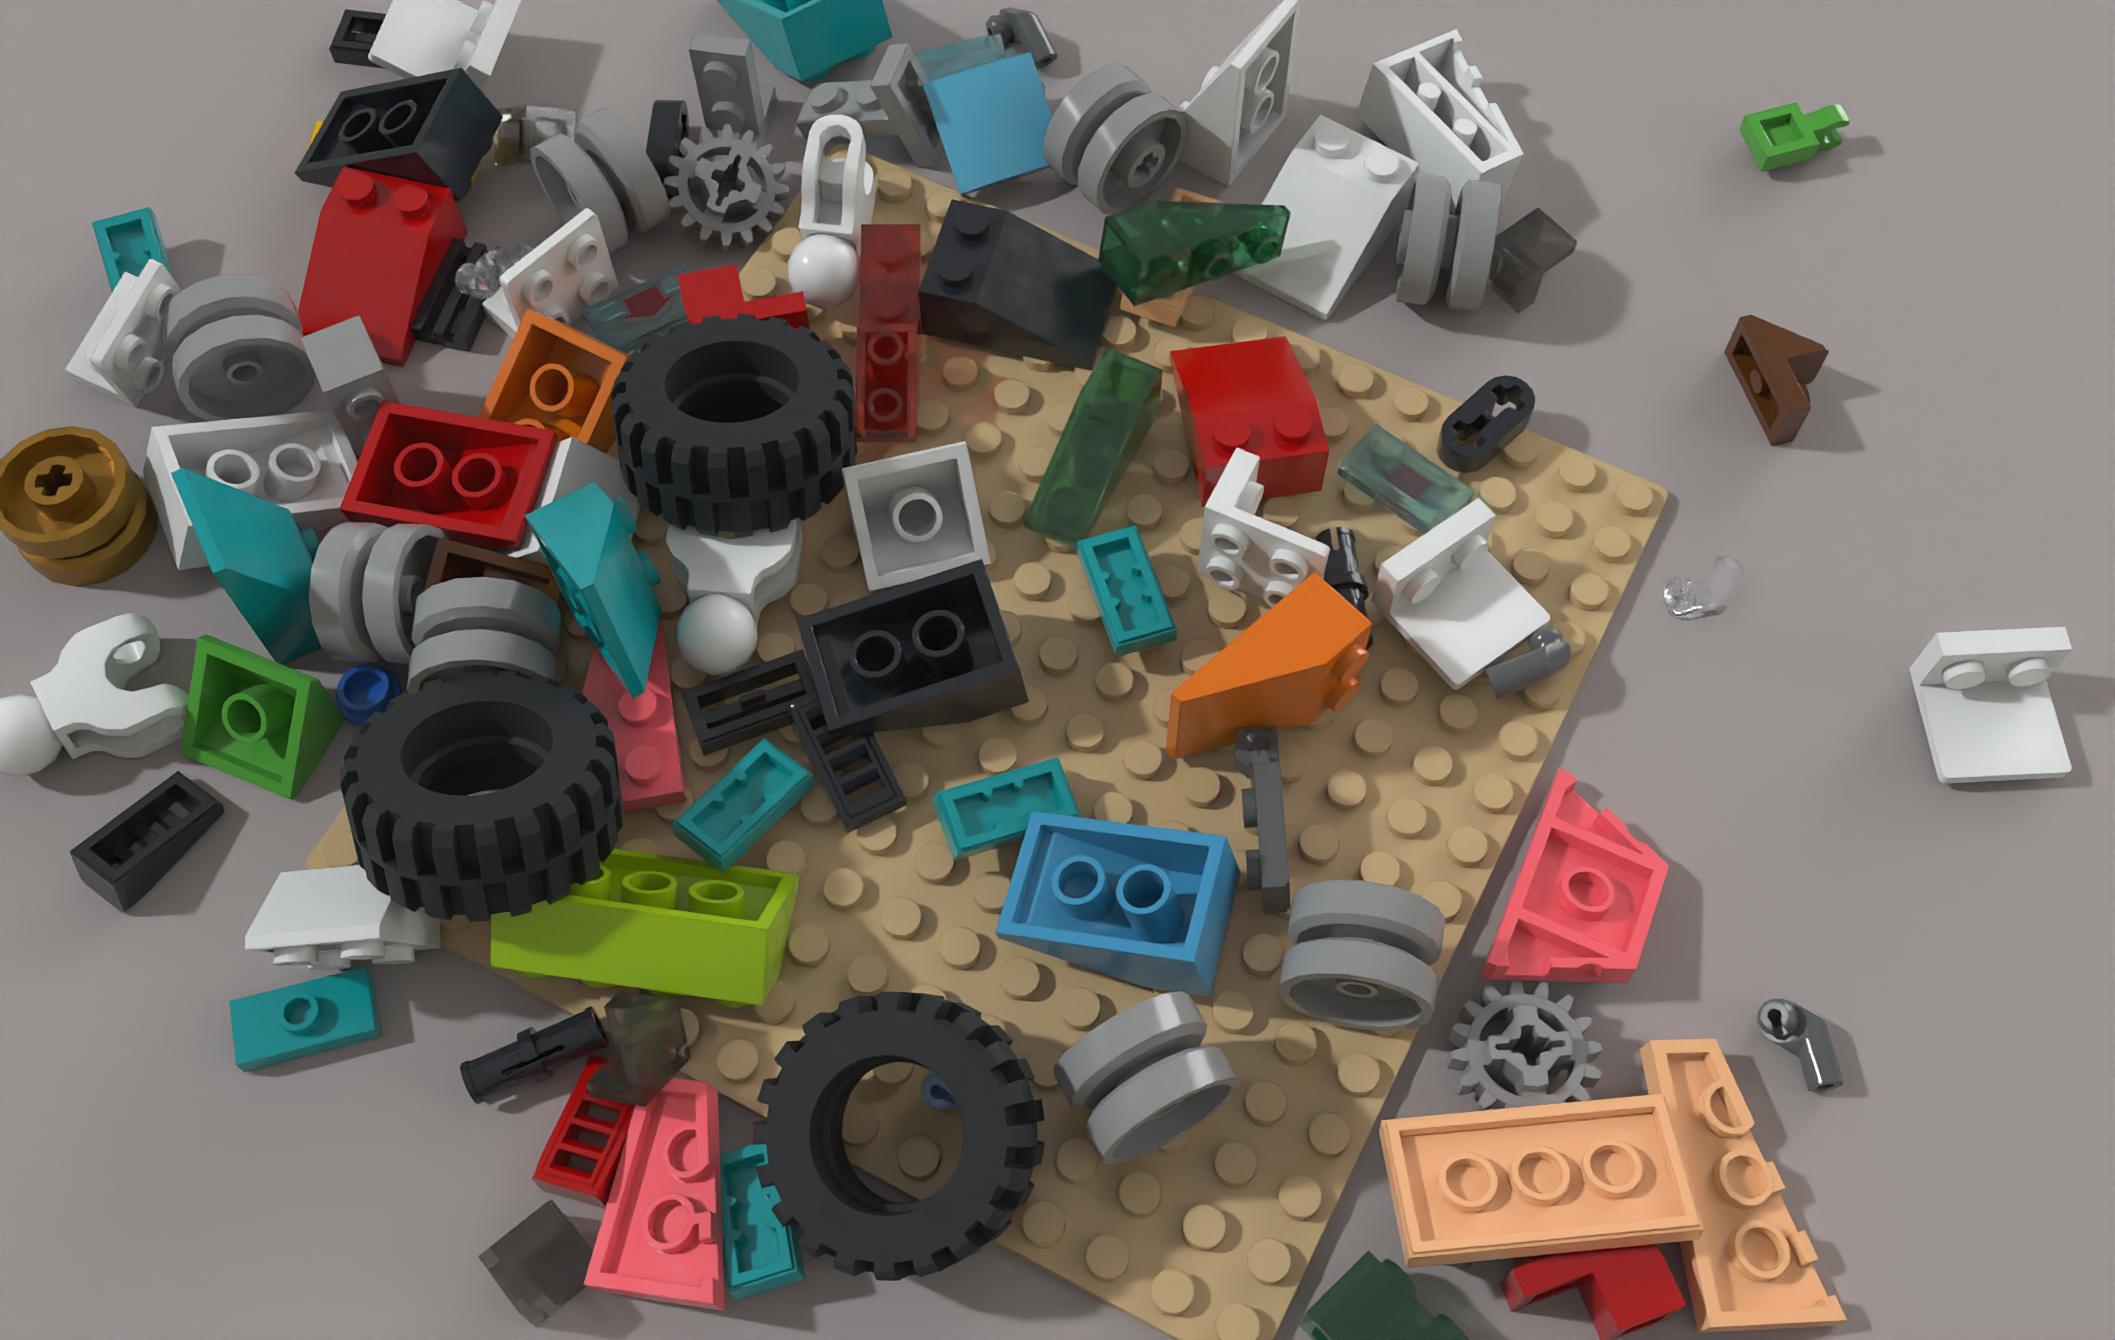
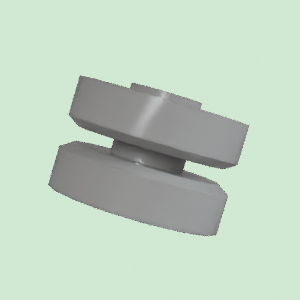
M1114 63L1098 68L1089 74L1062 100L1049 122L1043 140V158L1050 168L1066 182L1078 185V189L1083 196L1103 214L1116 216L1138 206L1149 198L1166 180L1179 160L1185 145L1188 122L1178 108L1163 96L1153 94L1148 84L1126 66Z
M598 109L574 123V141L559 133L530 149V158L535 174L561 221L565 225L584 209H590L598 216L609 255L627 245V227L639 234H643L669 220L671 209L666 191L657 171L629 128L617 115L608 109Z
M1416 172L1409 208L1404 210L1398 241L1396 263L1399 264L1396 301L1426 305L1434 295L1439 271L1443 270L1445 271L1443 297L1448 309L1478 312L1484 297L1493 255L1500 206V184L1469 179L1461 188L1455 215L1449 214L1451 186L1447 177Z
M249 274L218 275L191 284L172 297L161 314L160 333L166 354L172 362V375L178 396L189 412L205 421L282 415L301 403L314 386L315 372L300 339L303 337V327L296 306L289 292L271 279Z
M345 522L331 528L319 544L311 568L309 604L312 625L320 645L333 659L362 663H378L385 659L387 662L409 664L413 649L416 647L411 639L416 600L424 591L438 537L449 540L440 528L428 524H396L389 528L376 523Z
M490 577L456 578L432 585L417 597L414 607L411 639L416 647L413 649L409 662L408 694L412 695L421 691L424 683L442 678L443 682L461 679L460 673L480 671L482 676L498 675L499 670L518 671L524 678L532 679L535 674L552 678L558 683L559 666L554 656L560 644L561 613L556 602L539 589L513 580Z
M1328 880L1308 884L1294 893L1287 935L1295 946L1285 951L1278 995L1286 1005L1300 1013L1334 1025L1361 1030L1395 1031L1414 1029L1430 1022L1434 1013L1438 978L1430 965L1438 961L1442 951L1445 918L1440 909L1425 898L1390 885L1363 880Z
M1177 991L1161 994L1137 1003L1109 1018L1078 1040L1062 1055L1054 1066V1077L1071 1107L1093 1110L1086 1122L1085 1132L1103 1164L1116 1165L1131 1161L1173 1141L1209 1118L1225 1105L1239 1089L1241 1080L1224 1051L1214 1046H1200L1206 1035L1207 1023L1187 993Z

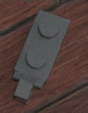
M1277 726L1238 728L1235 767L1251 780V788L1241 789L1244 829L1258 828L1259 849L1246 850L1248 890H1262L1264 914L1287 912V909H1291Z

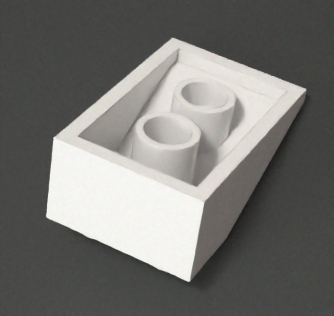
M1283 0L1234 49L1220 67L1214 66L1209 70L1203 80L1201 90L1192 101H1184L1178 107L1188 122L1187 139L1178 161L1229 187L1286 117L1302 0Z
M1320 114L1291 151L1229 261L1227 271L1326 322L1401 221L1404 210L1409 208L1413 183L1420 163Z
M325 410L151 427L143 474L178 570H185L210 565L171 475L172 472L186 468L289 509L302 531L313 527L317 533L348 520L341 512L340 506L358 461L334 411Z

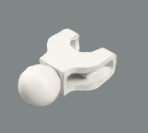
M841 114L819 118L814 122L809 131L802 167V205L798 227L803 241L795 246L788 260V281L794 293L803 291L805 303L820 309L839 307L853 297L861 281L860 254L864 238L871 227L877 191L872 167L868 162H865L866 143L862 128L856 120ZM841 135L849 139L850 144L846 158H836L830 161L823 154L825 144L832 137Z
M799 518L791 520L786 529L772 533L769 528L759 529L753 532V536L730 540L719 536L700 534L696 527L690 525L683 530L669 524L666 544L673 559L672 568L674 576L681 589L688 594L690 605L685 607L677 622L676 646L683 658L696 671L710 675L728 674L748 663L757 645V625L761 611L767 604L783 597L796 584L803 536Z
M128 613L81 630L65 645L57 665L51 672L30 682L37 697L16 694L0 698V773L20 777L39 772L55 761L62 746H64L72 759L92 751H105L117 757L140 758L183 737L189 698L186 692L177 686L167 683L133 692L124 690L128 680L145 667L153 664L160 653L158 632L148 618L139 614Z

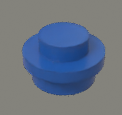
M371 664L358 665L349 669L341 677L336 691V706L348 722L362 727L365 721L376 711L386 712L390 700L402 694V688L395 675L389 670Z

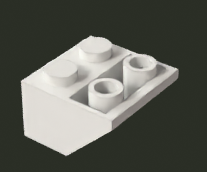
M360 865L281 872L245 935V950L273 954V965H308L309 970L350 968L351 960L372 959V964L415 962V950L441 948L440 919L427 915L423 907L413 912L392 901L390 895L387 896L381 893L369 882L365 870Z

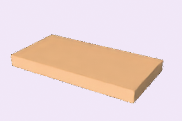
M1665 1094L1381 1120L1379 1135L1406 1268L1699 1240L1704 1231Z

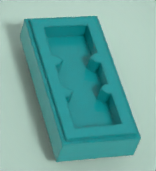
M150 207L92 222L111 292L114 291L125 272L139 277L150 259L163 264L174 279L157 218Z
M1136 525L1076 542V553L1115 657L1176 640L1177 628Z
M764 738L672 823L674 836L724 873L814 787L813 773Z
M1058 757L936 792L932 798L954 861L1022 841L1032 811L1081 817Z
M367 966L229 1001L236 1066L243 1072L382 1037L374 977Z
M751 1144L720 1154L724 1266L728 1293L736 1300L806 1279L801 1246L798 1245L799 1234L797 1225L793 1224L782 1227L771 1210L774 1205L781 1201L775 1185L761 1188L756 1167L768 1164L766 1144Z

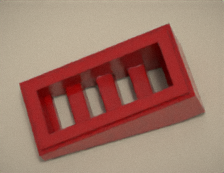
M590 1055L541 1154L532 1177L535 1184L542 1191L605 1209L644 1075L657 1076L655 1072ZM601 1078L633 1087L628 1099L597 1091ZM590 1106H598L621 1114L616 1124L587 1116ZM581 1130L608 1137L609 1139L604 1149L577 1141ZM571 1155L596 1162L597 1164L592 1174L567 1167Z

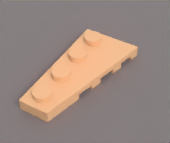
M1716 1039L1650 1040L1640 1048L1648 1093L1649 1095L1665 1094L1704 1227L1699 1240L1679 1242L1698 1333L1835 1326L1847 1321L1836 1295L1827 1296L1812 1262L1818 1260V1257L1806 1231H1797L1779 1192L1785 1189V1186L1773 1161L1766 1162L1750 1131L1755 1122Z

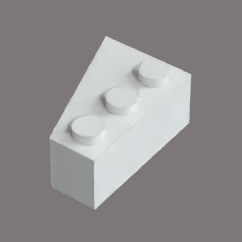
M1457 29L1373 63L1356 113L1390 149L1419 162V173L1447 177L1451 186L1450 211L1454 215L1461 188L1469 179L1499 183L1500 204H1502L1524 155L1497 103L1489 104L1479 87L1483 77L1477 66H1468L1460 51L1463 40Z

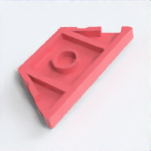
M1559 768L1549 789L1480 976L1489 980L1627 983L1637 968L1669 865L1646 843L1639 842L1633 838L1627 826L1608 808L1600 813L1595 811L1573 790L1578 780L1570 772Z

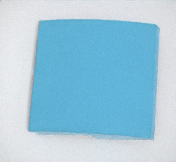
M1031 52L987 63L923 84L961 196L1012 178L1015 180L1050 168L1043 158V140L1052 114Z

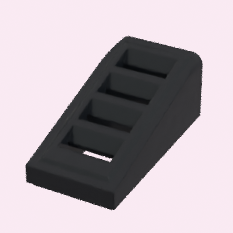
M818 693L797 701L788 707L792 729L847 833L907 805L906 798L873 732L854 734L855 741L825 755L823 748L850 735H830ZM867 758L868 765L837 779L835 772ZM876 780L880 782L881 789L851 803L848 802L845 795Z
M177 771L69 852L81 880L116 909L124 913L143 898L225 812L222 803ZM175 802L190 812L183 819L169 810ZM157 822L167 831L162 835H158L150 827ZM135 842L143 847L137 854L130 849ZM115 862L120 865L117 869L112 867Z

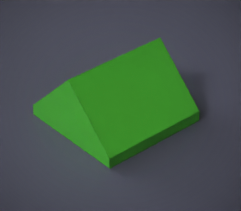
M207 634L198 637L180 754L288 799L294 798L302 790L346 719L341 715L338 707L319 679Z

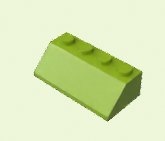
M614 848L605 862L599 861L600 868L582 886L576 882L570 885V892L566 897L551 905L546 900L532 905L530 913L511 917L510 912L491 915L490 967L514 970L519 976L532 979L548 976L579 979L585 985L594 988H610L621 985L648 989L653 995L664 998L691 995L716 999L720 1004L734 1008L747 1007L753 1004L763 1006L780 973L799 885V874L731 865L722 873L708 861Z

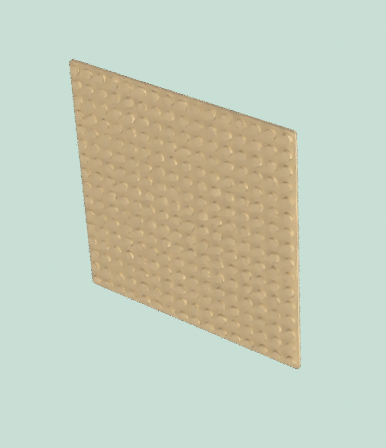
M835 145L826 155V158L830 161L836 158H846L849 145ZM866 153L865 162H868L872 167L877 191L871 227L864 238L860 254L861 281L853 297L839 307L820 309L805 303L810 330L815 332L820 338V342L826 340L841 355L843 362L849 367L853 377L857 440L856 465L963 441L967 443L991 564L984 566L1020 667L1029 702L967 723L873 732L906 798L907 805L847 833L794 733L792 725L704 756L681 692L801 649H803L807 658L796 619L903 585L899 584L869 591L849 515L845 486L828 505L821 502V509L817 514L803 522L800 520L803 536L796 584L783 597L767 604L761 611L757 625V645L748 663L732 673L710 675L696 671L683 658L676 646L677 622L685 607L690 605L689 597L681 589L674 576L672 568L673 559L666 544L669 523L663 519V513L655 516L641 504L636 521L638 530L633 532L631 542L636 552L641 549L647 552L661 580V583L652 588L662 608L660 620H662L666 631L687 802L624 813L623 826L618 832V842L614 848L706 861L674 836L672 823L764 738L813 773L814 787L732 864L799 874V885L779 976L763 1006L753 1004L747 1007L734 1008L724 1006L712 998L691 995L664 998L653 995L648 989L621 985L610 988H594L585 985L579 979L558 976L532 979L519 976L514 970L490 967L491 921L470 922L466 915H453L451 921L440 919L441 946L572 1016L592 1006L596 1010L607 1035L690 1080L708 1082L718 1090V1095L765 1120L769 1105L757 1100L763 1080L777 1078L782 1067L776 1063L774 1058L787 1041H799L805 1035L802 1025L819 1012H833L838 1009L839 1002L859 995H878L880 992L926 993L944 996L945 1000L954 1003H964L981 1012V1019L989 1025H999L1013 1040L1009 1047L1017 1059L1026 1058L1035 1076L1034 1079L1028 1081L1034 1100L1042 1099L1045 1118L1044 1121L1037 1122V1141L1045 1142L1042 1164L1033 1168L1030 1181L1035 1186L1026 1204L1017 1208L1011 1216L1012 1223L992 1242L1174 1340H1273L1419 1027L1395 1031L1361 1030L1330 1024L1306 1016L1286 1005L1278 995L1285 951L1295 946L1287 935L1291 909H1287V912L1264 914L1262 890H1248L1246 850L1259 849L1258 828L1244 829L1241 789L1251 788V780L1235 767L1236 743L1175 760L1166 752L1171 693L1271 609L1263 599L1239 589L1229 590L1219 587L1211 582L1206 575L1197 572L1205 507L1201 506L1170 364V351L1286 336L1315 395L1329 447L1322 491L1261 499L1254 515L1314 540L1320 532L1330 528L1334 550H1339L1336 527L1348 528L1354 532L1359 573L1364 575L1368 582L1369 597L1364 602L1368 620L1373 623L1370 631L1373 635V645L1366 650L1369 653V657L1360 669L1358 681L1361 683V687L1344 708L1338 712H1334L1329 708L1313 723L1277 732L1290 884V906H1292L1294 893L1297 890L1311 883L1328 880H1363L1394 886L1420 895L1436 905L1445 918L1442 951L1438 961L1430 965L1438 978L1437 989L1667 501V491L1656 483L1527 429H1524L1521 434L1478 471L1469 473L1454 471L1446 467L1439 459L1437 444L1442 424L1463 402L1195 290H1192L1176 327L1121 310L1122 295L1136 265L1031 221L1028 222L1121 271L1120 284L1093 370L1090 371L922 334L918 290L951 200L996 209L1000 208L966 194L961 196L957 190ZM801 191L786 209L781 220H778L771 233L764 239L739 273L745 301L794 293L788 281V260L795 246L803 241L798 229L802 205ZM1476 431L1464 441L1456 438L1455 443L1461 447L1469 442L1476 445L1479 432ZM616 440L606 454L620 460ZM1399 460L1437 485L1425 499L1442 511L1439 513L1391 501L1369 462L1372 461L1386 472H1389ZM1477 498H1480L1496 515L1487 539L1489 543L1487 551L1550 615L1547 627L1559 630L1563 636V642L1568 643L1571 649L1570 661L1564 668L1534 686L1499 699L1496 697L1486 670L1460 689H1452L1371 602L1381 563ZM1136 525L1177 628V636L1175 641L1115 657L1076 553V542ZM719 531L718 534L719 537L729 540L744 538L735 537L734 532ZM560 591L557 603L561 613L560 644L554 656L559 666L558 684L560 689L565 685H569L582 694L594 645L574 619ZM1528 640L1494 665L1530 652ZM798 674L703 707L701 711L705 713L739 701V698L761 689L767 691L798 680L800 677ZM852 734L823 748V751L826 755L855 741L856 738ZM1058 757L1082 818L1227 837L1241 875L1211 996L1189 994L1207 1023L1206 1035L1200 1046H1214L1222 1049L1241 1080L1238 1091L1225 1105L1182 1136L1152 1152L1116 1165L1103 1164L1085 1132L1086 1122L1093 1110L1071 1107L1054 1077V1066L1062 1055L1078 1040L1109 1018L1137 1003L1174 991L1143 987L999 939L995 931L1023 840L954 861L932 802L936 792ZM864 758L835 772V775L838 779L868 765L869 762L867 758ZM876 780L845 796L848 802L851 803L881 789L882 786ZM503 789L488 790V791H483V792L474 793V794H471V795H468V796H472V795H482V794L492 793V792H496V791L503 790ZM346 807L343 808L306 860L307 870L359 865ZM893 1062L869 1071L855 1086L844 1111L842 1125L843 1144L848 1161L852 1167L913 1200L919 1201L936 1193L953 1176L962 1150V1121L958 1107L943 1110L934 1109L923 1099L921 1086L924 1078L930 1071L929 1069L912 1063Z

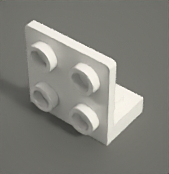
M393 0L368 54V59L405 79L462 68L478 88L483 91L521 0H495L494 4L483 0L478 11L458 0Z
M588 208L580 212L504 272L499 278L502 288L485 300L482 306L487 318L513 339L527 308L570 326L592 307L603 303L619 285L598 216Z
M150 259L139 277L127 272L123 274L65 369L72 379L135 408L138 407L145 394H149L156 389L162 379L164 372L163 363L168 356L160 333L161 314L172 297L182 291L163 264Z
M1236 447L1204 509L1197 572L1206 575L1211 582L1219 587L1229 590L1239 589L1261 598L1272 608L1312 573L1315 572L1322 579L1324 578L1330 548L1326 544L1254 515L1264 491V486L1256 483L1260 457Z
M1477 498L1381 563L1371 601L1442 679L1455 690L1463 687L1484 672L1486 668L1491 667L1525 643L1534 632L1546 628L1550 620V615L1487 551L1489 548L1487 539L1496 515L1480 498Z
M2065 626L1941 632L1933 636L1909 670L1937 777L1940 782L1947 784L2063 778L2071 771L2072 766L2046 681L2054 669L2072 650Z

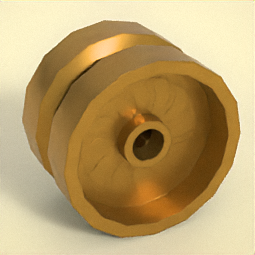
M75 426L47 429L20 441L0 459V530L9 541L18 547L20 554L32 568L51 582L75 587L104 583L128 571L148 551L158 530V513L151 494L138 474L132 470L128 460L118 446L98 431Z

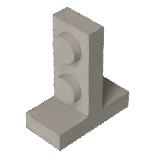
M694 32L689 53L705 126L710 130L714 138L721 137L725 124L731 125L733 138L739 140L748 130L754 132L752 146L758 150L765 144L777 103L775 85L758 83L751 39ZM728 155L712 156L706 158V160L712 162L727 157ZM748 165L747 168L754 181L756 172ZM735 172L730 174L728 181L733 182Z
M909 43L889 44L873 80L815 83L796 122L804 138L808 139L812 125L819 118L839 114L851 117L860 124L864 137L899 135L917 167L936 166L944 148L923 88V84L929 83V80ZM839 135V136H835V137H832V138H845V137Z

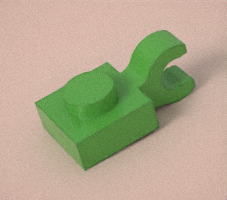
M1795 102L1744 115L1740 132L1761 172L1814 159L1817 150H1829L1839 146L1842 139L1836 128L1848 126L1850 120L1841 104L1828 105L1817 111L1803 114L1798 103Z

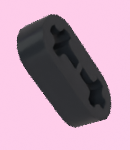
M655 100L653 104L646 154L657 171L662 185L664 178L675 176L667 169L670 155L684 158L679 150L680 144L685 137L689 139V115L684 100Z
M1508 375L1498 376L1486 382L1448 416L1442 424L1437 444L1439 459L1446 467L1457 472L1469 473L1483 468L1521 434L1529 424L1535 405L1533 389L1525 381ZM1511 402L1516 406L1515 409L1511 407L1505 408L1496 417L1492 415L1496 403L1503 406ZM1476 431L1479 432L1476 445L1469 442L1461 447L1455 443L1456 438L1464 441Z

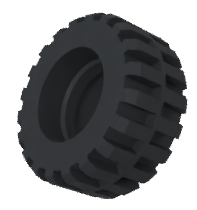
M737 314L735 319H721L720 315L703 317L702 323L689 325L687 322L671 327L668 335L661 337L656 334L647 340L640 349L641 353L634 351L614 381L611 392L613 401L611 407L624 482L629 491L638 498L640 504L655 516L663 513V519L666 522L683 530L690 525L696 527V530L703 535L718 537L719 531L734 532L735 537L753 536V531L769 528L771 533L786 529L793 519L799 518L803 522L817 514L821 509V502L828 505L844 488L842 468L856 465L855 401L853 377L849 367L843 362L841 355L826 340L820 342V338L815 332L803 326L797 329L792 328L787 320L770 317L769 321L757 320L754 314Z
M499 670L498 675L482 676L480 671L460 673L461 679L443 682L442 678L424 683L421 691L412 695L404 692L390 700L386 712L376 711L363 724L359 731L360 734L354 736L343 757L345 763L340 770L341 790L359 865L365 870L369 882L381 893L387 896L390 895L392 901L413 912L423 907L425 913L432 918L451 921L453 915H466L470 922L491 921L492 914L510 912L511 917L530 913L532 905L546 900L551 905L566 897L570 892V885L576 882L582 886L600 868L599 861L605 862L618 842V832L623 826L624 811L613 731L608 728V720L600 709L592 702H588L584 695L569 685H565L560 689L559 684L552 678L535 674L532 679L524 678L518 671ZM503 789L492 793L468 796L478 792Z
M880 992L878 995H859L839 1002L838 1009L833 1012H819L802 1025L805 1035L799 1041H787L774 1058L776 1063L782 1068L777 1078L763 1080L757 1098L759 1102L768 1104L769 1107L766 1120L753 1122V1145L766 1144L768 1164L756 1167L761 1188L775 1185L781 1201L774 1205L771 1210L782 1227L796 1224L804 1232L799 1239L798 1245L815 1258L824 1254L835 1257L834 1269L852 1276H857L867 1271L874 1273L876 1280L899 1281L910 1275L918 1274L919 1277H924L942 1271L980 1251V1248L998 1238L1012 1223L1011 1216L1017 1208L1026 1204L1035 1186L1030 1181L1033 1168L1042 1164L1045 1142L1037 1141V1122L1044 1121L1045 1118L1042 1099L1034 1100L1028 1082L1034 1079L1035 1076L1026 1058L1017 1059L1009 1047L1013 1040L999 1025H989L981 1019L982 1013L964 1003H954L945 1000L944 996L914 992ZM893 1062L916 1064L935 1073L945 1083L954 1097L962 1121V1150L953 1176L936 1193L915 1202H892L872 1192L853 1171L843 1144L842 1125L844 1111L855 1086L869 1071Z

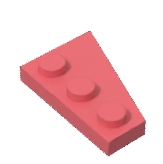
M660 620L644 693L632 698L595 646L593 647L582 690V695L588 699V702L590 701L598 707L607 718L608 728L613 731L624 813L687 802L666 631L662 620Z
M644 1075L584 1281L585 1286L596 1292L725 1311L718 1090L708 1082Z

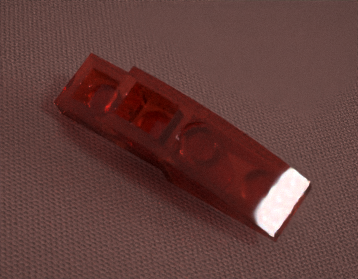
M861 224L859 324H857L855 393L857 442H917L922 324L918 294L921 285L922 234L920 224Z

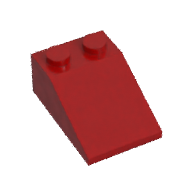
M343 167L319 215L298 308V315L303 327V337L359 315L381 362L404 367L416 342L410 326L453 237L465 240L468 234L452 190L450 188Z
M1286 336L1170 351V364L1202 507L1206 506L1236 447L1260 457L1256 483L1264 486L1261 499L1322 491L1329 447L1317 400Z
M382 401L340 510L350 522L376 523L389 528L396 524H428L440 528L449 540L482 549L519 547L528 524L525 515L533 510L558 435L554 430Z

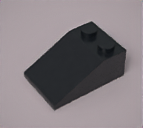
M462 68L341 91L296 169L295 174L301 181L333 188L343 167H349L450 188L455 201H460L469 191L472 184L471 179L482 157L491 149L493 144L492 138L503 116Z
M952 199L918 290L922 334L1092 371L1120 284L1121 271L1009 211Z
M982 559L796 619L831 736L967 723L1029 702L1020 667Z

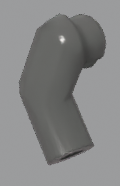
M1009 7L1001 9L999 15L990 16L987 20L986 30L990 40L996 45H1003L1009 40L1014 44H1022L1026 53L1031 52L1036 69L1046 67L1057 59V53L1040 19L1033 12Z
M1546 627L1534 632L1528 640L1530 652L1485 669L1497 699L1534 686L1569 663L1571 655L1570 645L1563 642V636L1559 630Z
M1770 999L1764 1002L1757 1014L1761 1032L1770 1041L1799 1057L1808 1091H1826L1843 1085L1825 1021L1800 1005L1786 999Z

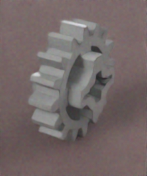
M724 125L721 137L714 138L707 127H703L700 130L698 145L686 137L681 141L679 150L684 158L672 155L669 157L667 169L675 176L664 178L663 187L666 193L676 195L669 200L670 215L681 213L684 215L679 231L685 234L694 228L700 232L698 246L702 248L708 244L712 237L719 239L721 253L728 252L731 240L738 239L744 250H748L753 243V232L765 239L773 229L767 219L778 221L783 216L785 209L775 201L786 200L789 186L775 183V181L783 176L785 166L783 163H768L773 147L769 143L761 146L758 150L753 147L754 132L748 130L739 140L733 138L731 125ZM728 155L727 157L712 162L706 160V158L712 156ZM748 165L757 173L762 185L753 182L747 168ZM732 172H735L733 190L728 194V197L724 196L721 205L717 206L718 188L723 185L724 181H728ZM688 186L691 187L690 192L700 197L705 209L703 213L694 205ZM739 215L747 218L736 223H723L724 220Z
M1511 980L1503 997L1490 984L1483 989L1479 997L1481 1006L1468 1000L1459 1013V1017L1464 1024H1454L1447 1039L1455 1046L1460 1047L1451 1051L1446 1060L1447 1068L1464 1071L1465 1074L1454 1089L1457 1095H1467L1474 1092L1480 1098L1474 1112L1490 1110L1491 1108L1496 1110L1589 1101L1591 1096L1585 1088H1594L1601 1079L1602 1071L1587 1063L1596 1060L1603 1051L1602 1043L1584 1040L1583 1035L1593 1024L1590 1016L1574 1020L1568 1014L1574 1001L1573 997L1568 994L1557 1003L1548 1000V983L1541 981L1533 995L1525 994L1521 981ZM1502 1018L1503 1024L1500 1028V1035H1489L1486 1041H1479L1485 1027L1493 1021ZM1515 1046L1521 1047L1523 1054L1512 1053V1050ZM1525 1057L1530 1059L1536 1058L1533 1066L1526 1064ZM1561 1070H1568L1564 1085L1547 1095L1548 1076H1558Z

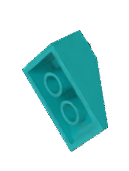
M717 0L777 70L803 82L816 81L827 76L831 71L830 67L847 59L856 60L867 57L876 50V45L893 37L882 0Z
M186 468L172 472L171 475L214 576L275 662L285 665L321 649L322 647L312 625L309 604L311 568L321 543L314 528L311 527L302 531L289 509Z
M594 481L525 515L574 619L630 696L634 698L644 693L662 611L652 587L661 583V580L647 552L644 549L635 551L629 534L638 529L623 499L618 496L611 500Z

